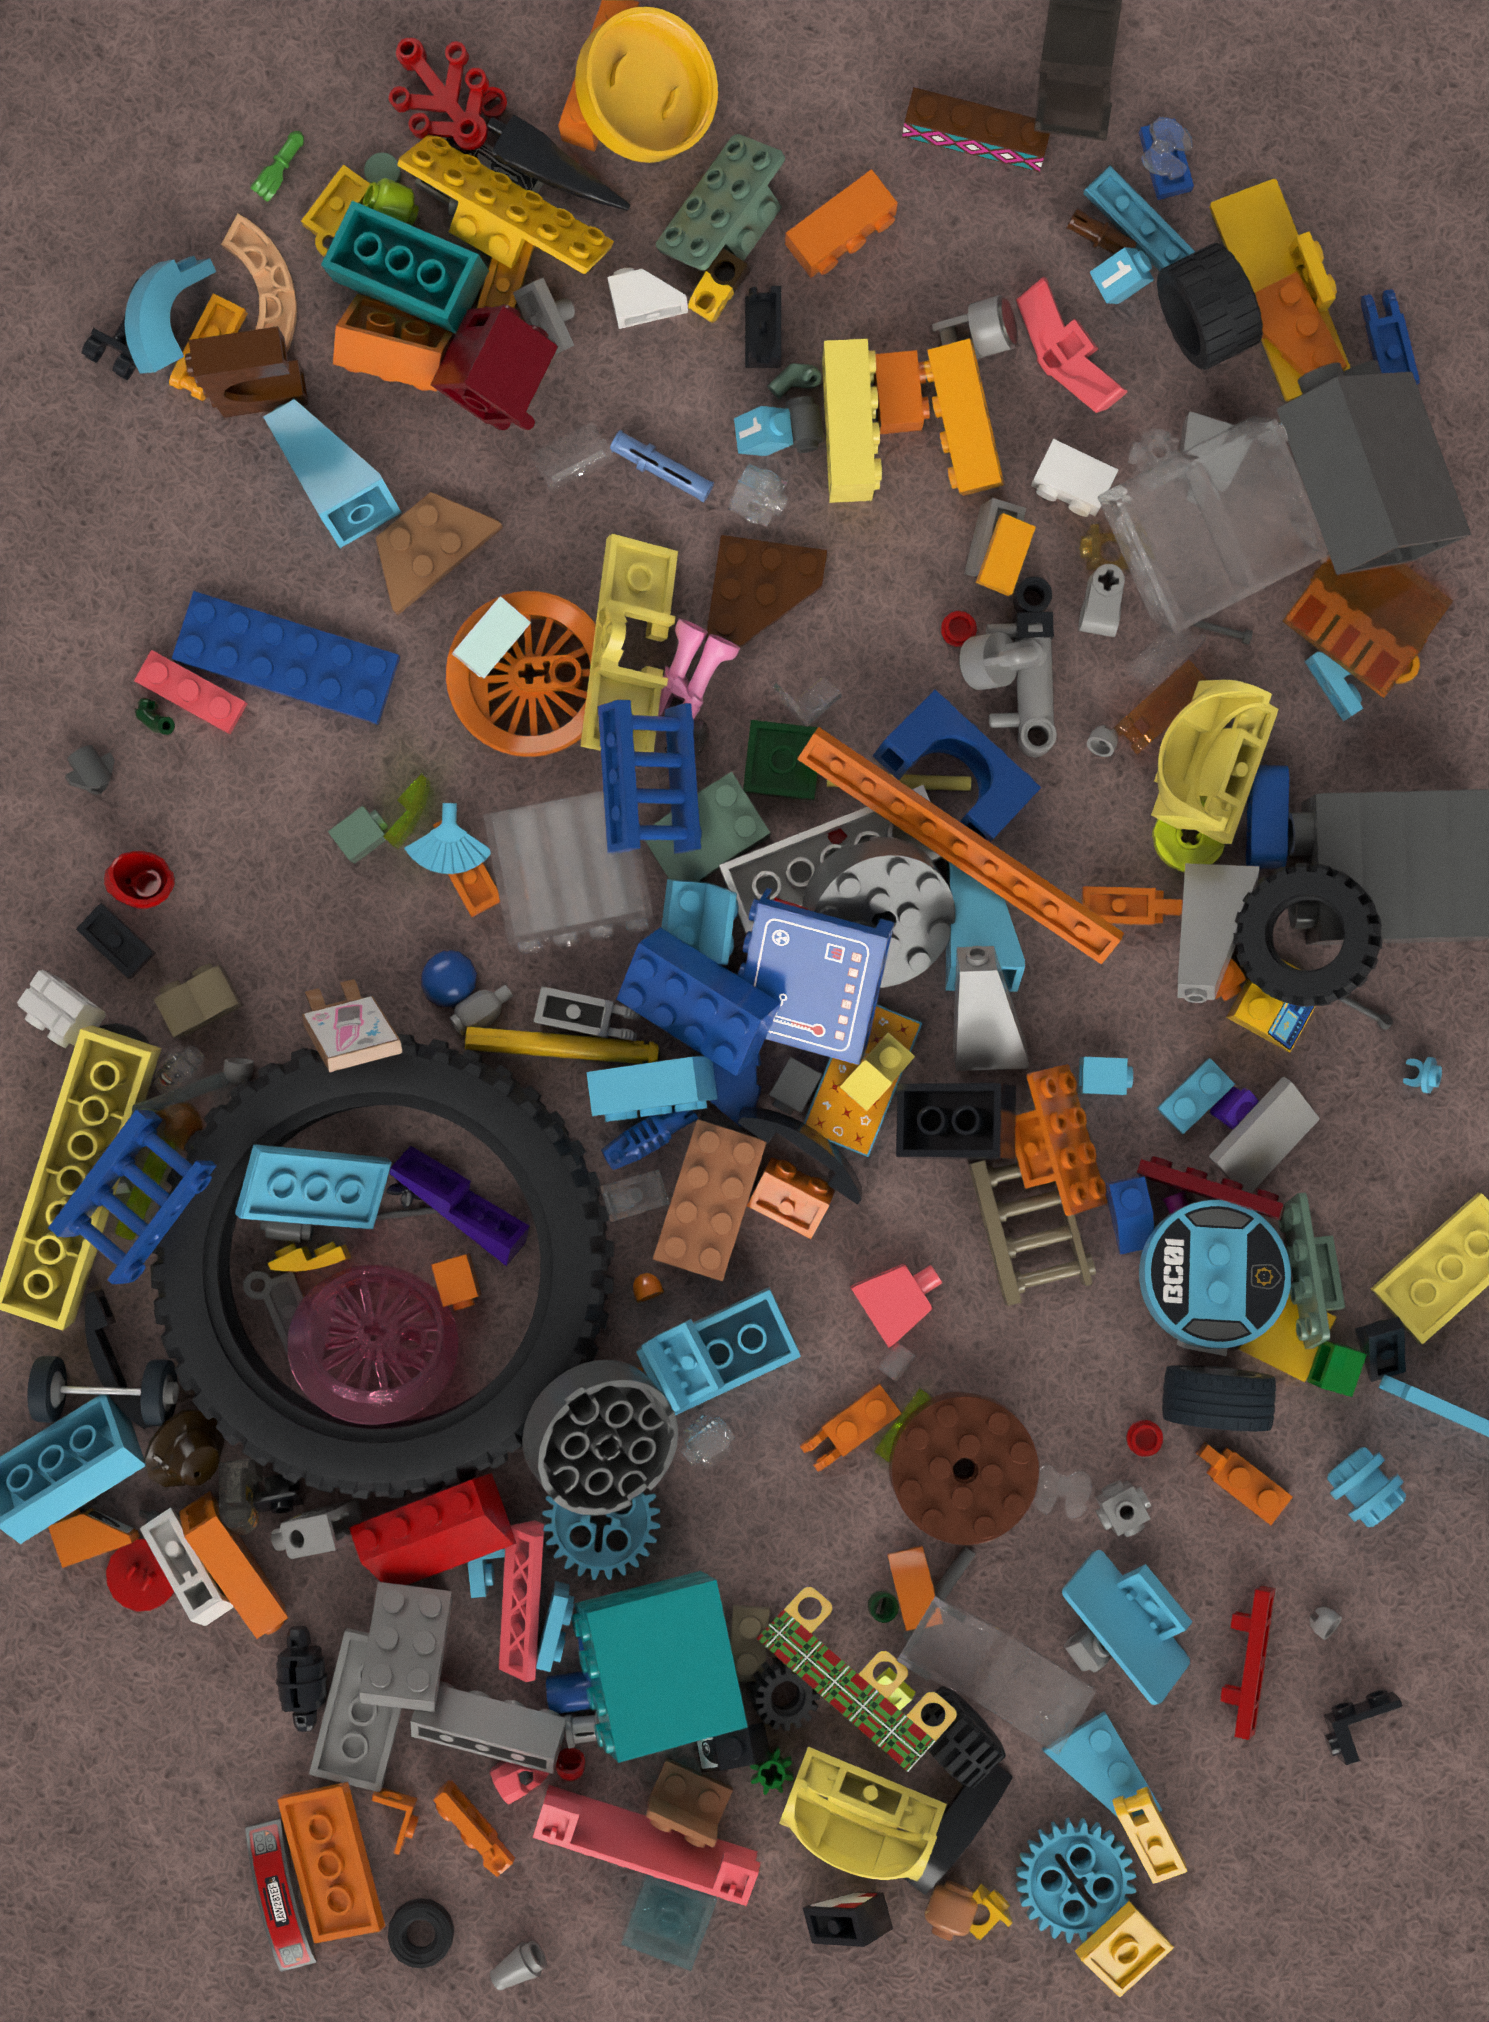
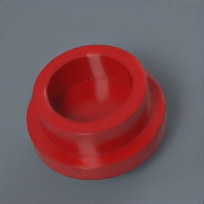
M964 611L951 612L944 618L941 624V635L944 641L953 647H962L968 638L976 636L977 625L974 618Z
M1138 1420L1129 1427L1126 1434V1442L1133 1453L1138 1456L1148 1457L1160 1450L1163 1444V1433L1154 1422Z

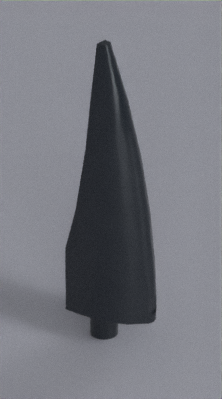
M514 114L507 125L495 117L490 119L487 125L488 131L499 137L491 153L493 158L541 183L598 204L626 211L629 210L631 205L588 173L563 152L544 132Z

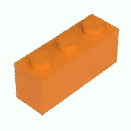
M871 169L787 231L785 234V245L810 278L818 272L824 275L837 265V258L848 251L852 254L858 251L866 243L867 239L865 237L873 231L877 230L878 233H881L891 226L895 221L894 216L896 215L898 202Z

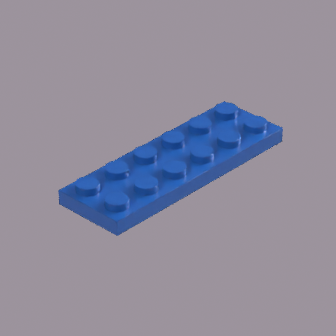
M193 591L172 660L379 725L400 656Z

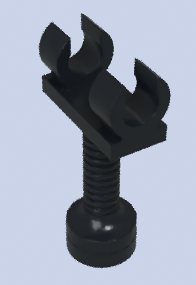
M125 317L113 337L93 328L92 335L84 343L81 354L97 363L105 352L106 346L113 348L121 354L116 359L112 371L123 379L129 380L136 365L129 348L126 346Z

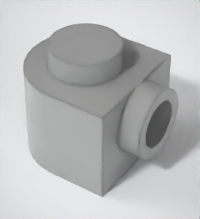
M1088 1626L1083 1627L1064 1644V1648L1081 1671L1091 1670L1094 1673L1109 1662L1107 1656L1110 1653Z

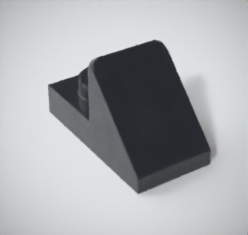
M1399 1316L1355 1328L1360 1349L1367 1354L1364 1363L1371 1382L1382 1379L1384 1374L1391 1377L1406 1372L1405 1331Z

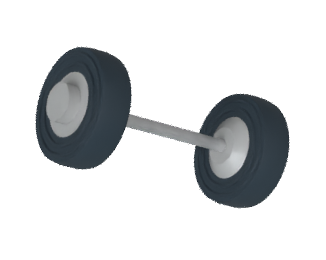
M40 1356L33 1363L28 1381L27 1400L30 1416L37 1422H56L63 1412L67 1393L140 1396L141 1413L145 1424L161 1426L165 1421L173 1417L178 1400L179 1387L177 1373L174 1370L175 1365L171 1360H150L143 1374L141 1388L67 1386V1372L62 1358L57 1356Z

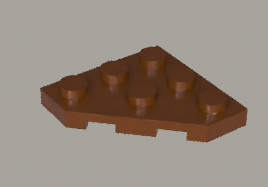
M721 535L707 625L708 633L705 643L709 635L713 634L729 640L741 648L768 626H771L793 610L795 606L820 590L823 584L827 550Z

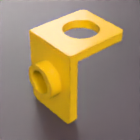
M981 1884L974 1891L972 1897L977 1901V1904L985 1905L990 1915L986 1923L982 1925L972 1923L970 1932L979 1940L999 1920L1003 1921L1008 1927L1013 1923L1008 1910L1010 1906L1008 1901L997 1890L994 1889L990 1892Z

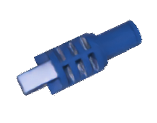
M675 1108L672 1109V1113L662 1116H650L622 1132L601 1149V1152L611 1169H618L642 1159L669 1143V1140L672 1139V1134L692 1122H696L698 1117L693 1110L675 1112Z

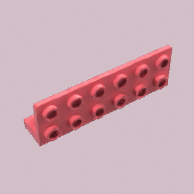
M548 1786L533 1838L747 1906L761 1863L756 1861L757 1851L717 1839L715 1847L705 1845L704 1848L697 1847L684 1839L685 1835L673 1829L670 1832H665L654 1827L650 1823L651 1819L645 1815L558 1787Z

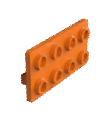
M1066 1064L1028 1073L1027 1080L1036 1110L1016 1115L1015 1154L1025 1189L1056 1181L1066 1216L1107 1204L1106 1185L1099 1173L1096 1162V1149L1090 1141L1086 1127V1114L1081 1108L1076 1091L1077 1082L1070 1070V1066Z

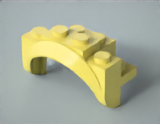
M1235 680L1198 681L1192 701L1174 718L1162 740L1158 757V771L1154 782L1158 783L1159 794L1151 816L1176 829L1197 830L1222 844H1232L1279 710L1269 704L1272 696L1271 693L1254 685ZM1233 718H1235L1232 728L1223 729Z
M808 1747L779 1824L790 1828L800 1842L815 1856L842 1871L871 1879L910 1878L918 1881L930 1858L937 1839L936 1833L947 1804Z

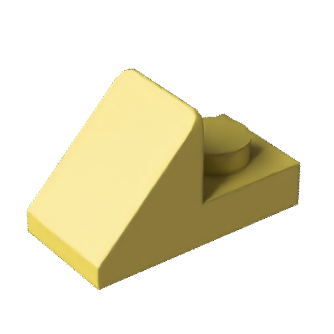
M887 1033L843 1082L840 1088L867 1111L893 1084L892 1082L915 1056L891 1034Z

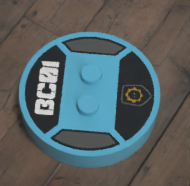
M1207 1200L1176 1210L1155 1227L1148 1237L1141 1254L1139 1283L1147 1309L1155 1321L1167 1333L1191 1346L1204 1349H1223L1253 1341L1264 1334L1276 1322L1289 1296L1291 1267L1282 1239L1265 1218L1253 1210L1223 1200Z

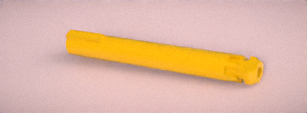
M468 1026L465 1037V1050L469 1049L471 1051L642 1064V1061H647V1063L657 1062L659 1046L651 1041L649 1044H644V1041L638 1040L631 1041L626 1039Z

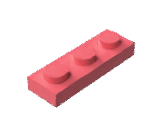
M153 650L150 651L134 680L139 685L228 734H231L248 704Z

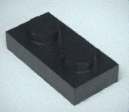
M100 903L76 928L84 938L128 979H132L156 954L103 903Z

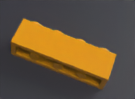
M969 338L928 349L929 360L924 361V368L928 382H934L937 396L932 397V404L936 418H943L945 431L940 432V440L944 454H951L953 467L947 469L952 489L958 488L959 493L964 496L1004 486L1005 483L973 342Z

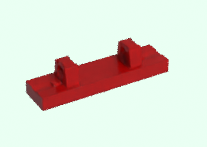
M1260 1586L1255 1589L1252 1614L1237 1611L1232 1614L1230 1628L1249 1633L1242 1686L1225 1684L1222 1687L1220 1697L1221 1702L1239 1706L1234 1737L1250 1740L1256 1732L1276 1588Z

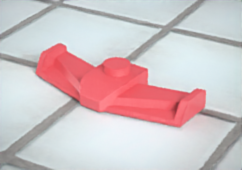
M1043 276L1016 299L1035 349L1037 362L1047 376H1052L1095 413L1107 410L1128 392L1088 359L1098 350V347L1078 320L1073 319L1069 324L1064 325L1046 277Z

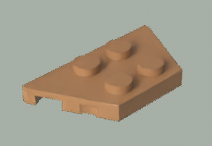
M430 492L376 537V542L391 606L396 615L398 616L498 533L503 528L501 523Z

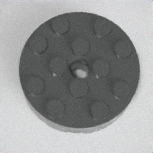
M871 837L869 838L870 841L851 847L847 844L827 857L810 878L805 889L802 906L810 911L873 928L877 927L880 919L895 922L880 987L883 988L901 984L918 976L938 959L950 939L951 924L955 922V905L948 884L932 859L924 851L912 843L901 839Z
M616 1360L591 1361L575 1366L559 1375L536 1398L524 1425L523 1451L530 1470L558 1505L571 1512L583 1515L609 1514L632 1505L630 1500L647 1488L651 1491L663 1478L673 1460L677 1447V1418L665 1396L638 1368Z

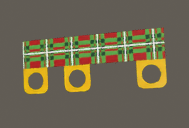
M812 1587L804 1588L756 1639L909 1772L956 1719V1710L937 1693L928 1692L907 1715L902 1713L887 1699L907 1678V1668L889 1652L881 1651L857 1674L812 1635L816 1628L832 1612V1604L816 1589ZM807 1597L816 1598L822 1606L820 1615L812 1620L804 1619L798 1612L799 1603ZM890 1662L896 1667L897 1677L891 1684L882 1685L874 1679L873 1670L878 1663ZM937 1703L944 1708L945 1719L940 1725L932 1727L923 1722L921 1711L925 1705Z

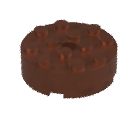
M949 1392L924 1401L913 1409L900 1424L892 1441L889 1475L893 1491L901 1508L920 1530L947 1543L973 1545L993 1540L1005 1534L1024 1517L1037 1491L1039 1461L1030 1434L1019 1419L1004 1405L984 1395ZM961 1458H968L972 1461L971 1470L966 1476L957 1475L953 1472L954 1464Z

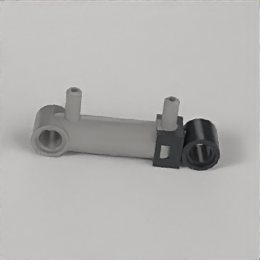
M1035 576L1023 580L1014 594L1013 605L1017 613L1013 619V624H988L986 626V634L1002 632L1009 638H1014V642L1039 639L1046 646L1047 658L1042 665L1017 671L1018 713H992L989 715V726L991 728L1018 727L1017 743L1019 749L1028 757L1034 758L1046 754L1054 745L1057 736L1054 726L1053 612H1045L1052 600V590L1046 580ZM1030 590L1037 592L1041 597V603L1036 606L1029 605L1024 600L1023 593ZM1032 729L1042 731L1046 738L1045 744L1041 746L1031 744L1027 736L1028 731Z

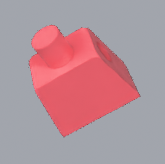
M903 1263L855 1283L850 1288L888 1348H890L933 1309L925 1294L941 1285L942 1281L931 1265L912 1276Z

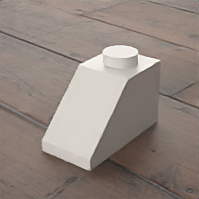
M623 268L614 272L613 276L607 277L619 329L688 313L686 295L644 269Z

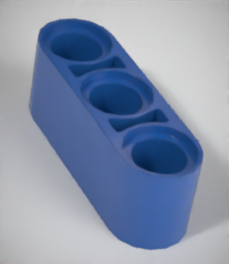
M1259 765L1247 798L1246 866H1259V869L1286 867L1289 817V768L1287 765Z

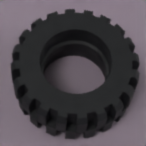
M1296 863L1294 867H1281L1274 870L1275 874L1270 877L1264 876L1256 883L1258 886L1252 893L1248 892L1242 900L1245 904L1241 912L1237 911L1235 919L1237 933H1233L1234 944L1237 945L1239 953L1237 958L1240 965L1246 970V976L1253 984L1262 989V992L1270 997L1296 1006H1325L1352 995L1351 992L1361 987L1368 980V974L1372 969H1375L1379 960L1377 959L1379 949H1382L1381 919L1371 897L1350 876L1323 864ZM1301 901H1318L1328 905L1337 913L1343 925L1344 940L1340 952L1328 965L1316 970H1299L1289 966L1280 958L1273 943V930L1278 917L1289 906Z

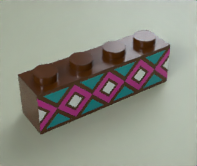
M913 87L902 137L1040 172L1053 122Z

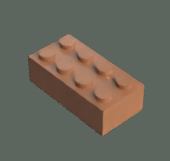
M697 1119L653 1260L723 1282L766 1146L765 1141Z

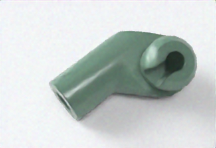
M792 363L770 382L767 387L780 399L791 387L808 389L817 387L821 383L822 374L813 365Z

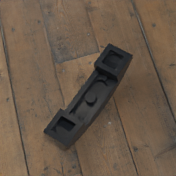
M757 1107L742 1108L739 1113L738 1124L766 1143H769L777 1132L831 1169L828 1173V1185L857 1205L862 1200L860 1181L847 1159L828 1139L805 1123L780 1112Z
M103 1289L93 1291L87 1294L84 1318L87 1346L92 1363L103 1387L128 1388L104 1331L105 1327L116 1323V1319ZM109 1395L119 1409L134 1423L143 1429L151 1427L145 1424L143 1420L140 1396Z
M997 1765L974 1788L962 1784L961 1789L944 1811L936 1833L937 1839L922 1876L918 1881L910 1878L903 1879L924 1895L927 1894L953 1866L977 1835L1003 1796L1013 1776Z

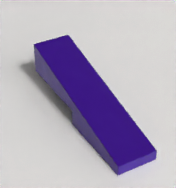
M410 1146L391 1166L390 1175L505 1266L510 1263L525 1245L530 1227L528 1224L470 1191V1180Z

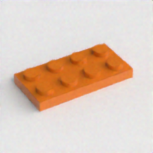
M344 1782L283 1795L277 1799L314 1944L381 1931L385 1927V1922L349 1783Z

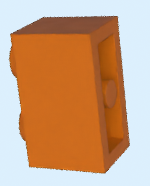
M917 350L876 354L874 386H877L878 391L877 416L880 434L921 431L924 419L930 418L928 397H922L921 384L926 383L924 361L918 362Z

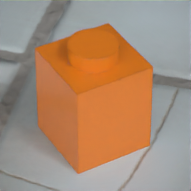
M470 1253L431 1264L443 1307L452 1304L454 1311L475 1305L473 1298L479 1297L482 1294Z

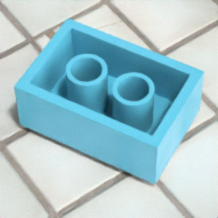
M705 1056L586 1072L592 1116L604 1115L605 1122L638 1118V1110L640 1111V1117L672 1113L673 1105H675V1112L707 1108L706 1101L718 1099L713 1062Z

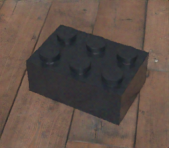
M1004 1083L897 1084L896 1157L910 1159L1015 1160L1016 1086Z

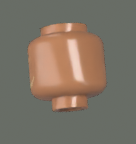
M946 1880L945 1885H936L933 1888L924 1913L926 1921L933 1926L931 1932L948 1941H952L954 1935H967L978 1909L977 1901L972 1897L974 1892L950 1880Z

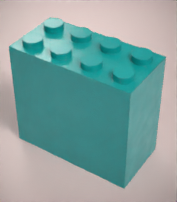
M702 1571L574 1603L576 1614H572V1626L575 1636H580L584 1650L579 1651L580 1664L583 1673H588L592 1686L586 1688L587 1698L591 1710H596L599 1723L594 1725L598 1746H603L605 1753H609L618 1763L748 1727L719 1588L715 1578Z

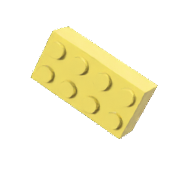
M868 339L824 341L822 373L829 503L872 501L874 490H880V481H882L881 458L874 459V454H878V445H880L879 422L872 423V419H876V409H878L877 386L870 387V384L874 383V373H876L875 350H868Z

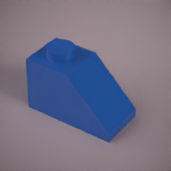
M1135 1176L1105 1183L1106 1198L1119 1254L1143 1250L1148 1237L1154 1230L1153 1210L1145 1177Z

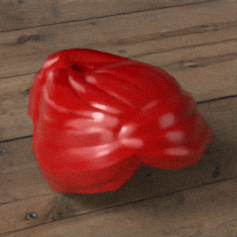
M131 851L119 855L105 870L104 885L107 892L116 900L138 909H149L165 901L175 884L174 873L169 869L167 862L160 856L146 851Z

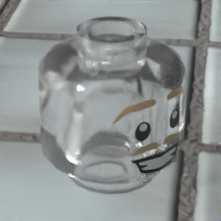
M705 1414L681 1432V1440L684 1446L679 1450L691 1466L698 1463L704 1469H711L731 1454L733 1450L731 1442L735 1437L720 1416L717 1415L713 1418Z

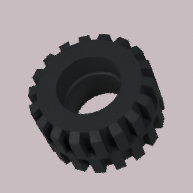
M941 1686L935 1693L956 1710V1719L928 1751L956 1780L974 1788L1006 1757L1005 1750L999 1738L981 1716L956 1692ZM929 1703L923 1707L921 1718L928 1726H938L945 1719V1710L940 1704Z

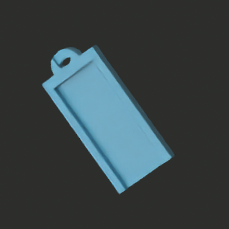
M1384 1374L1380 1382V1389L1489 1437V1420Z

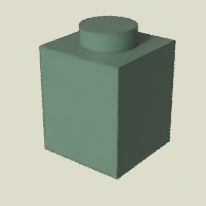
M361 806L328 831L348 860L354 864L389 839L383 831L388 825L376 809L370 813L364 806Z

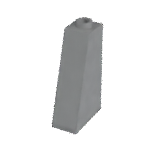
M1185 863L1177 998H1185L1186 1001L1192 1003L1215 1000L1236 946L1233 933H1237V923H1235L1237 911L1241 912L1245 904L1242 900L1248 892L1252 893L1258 886L1256 883L1259 880V866Z
M994 946L957 947L953 1052L956 1071L1029 1068L1025 1037Z

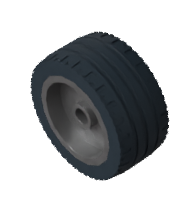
M1171 1365L1166 1367L1162 1397L1164 1420L1195 1427L1231 1431L1258 1432L1272 1429L1275 1413L1274 1402L1276 1401L1275 1376L1217 1366Z

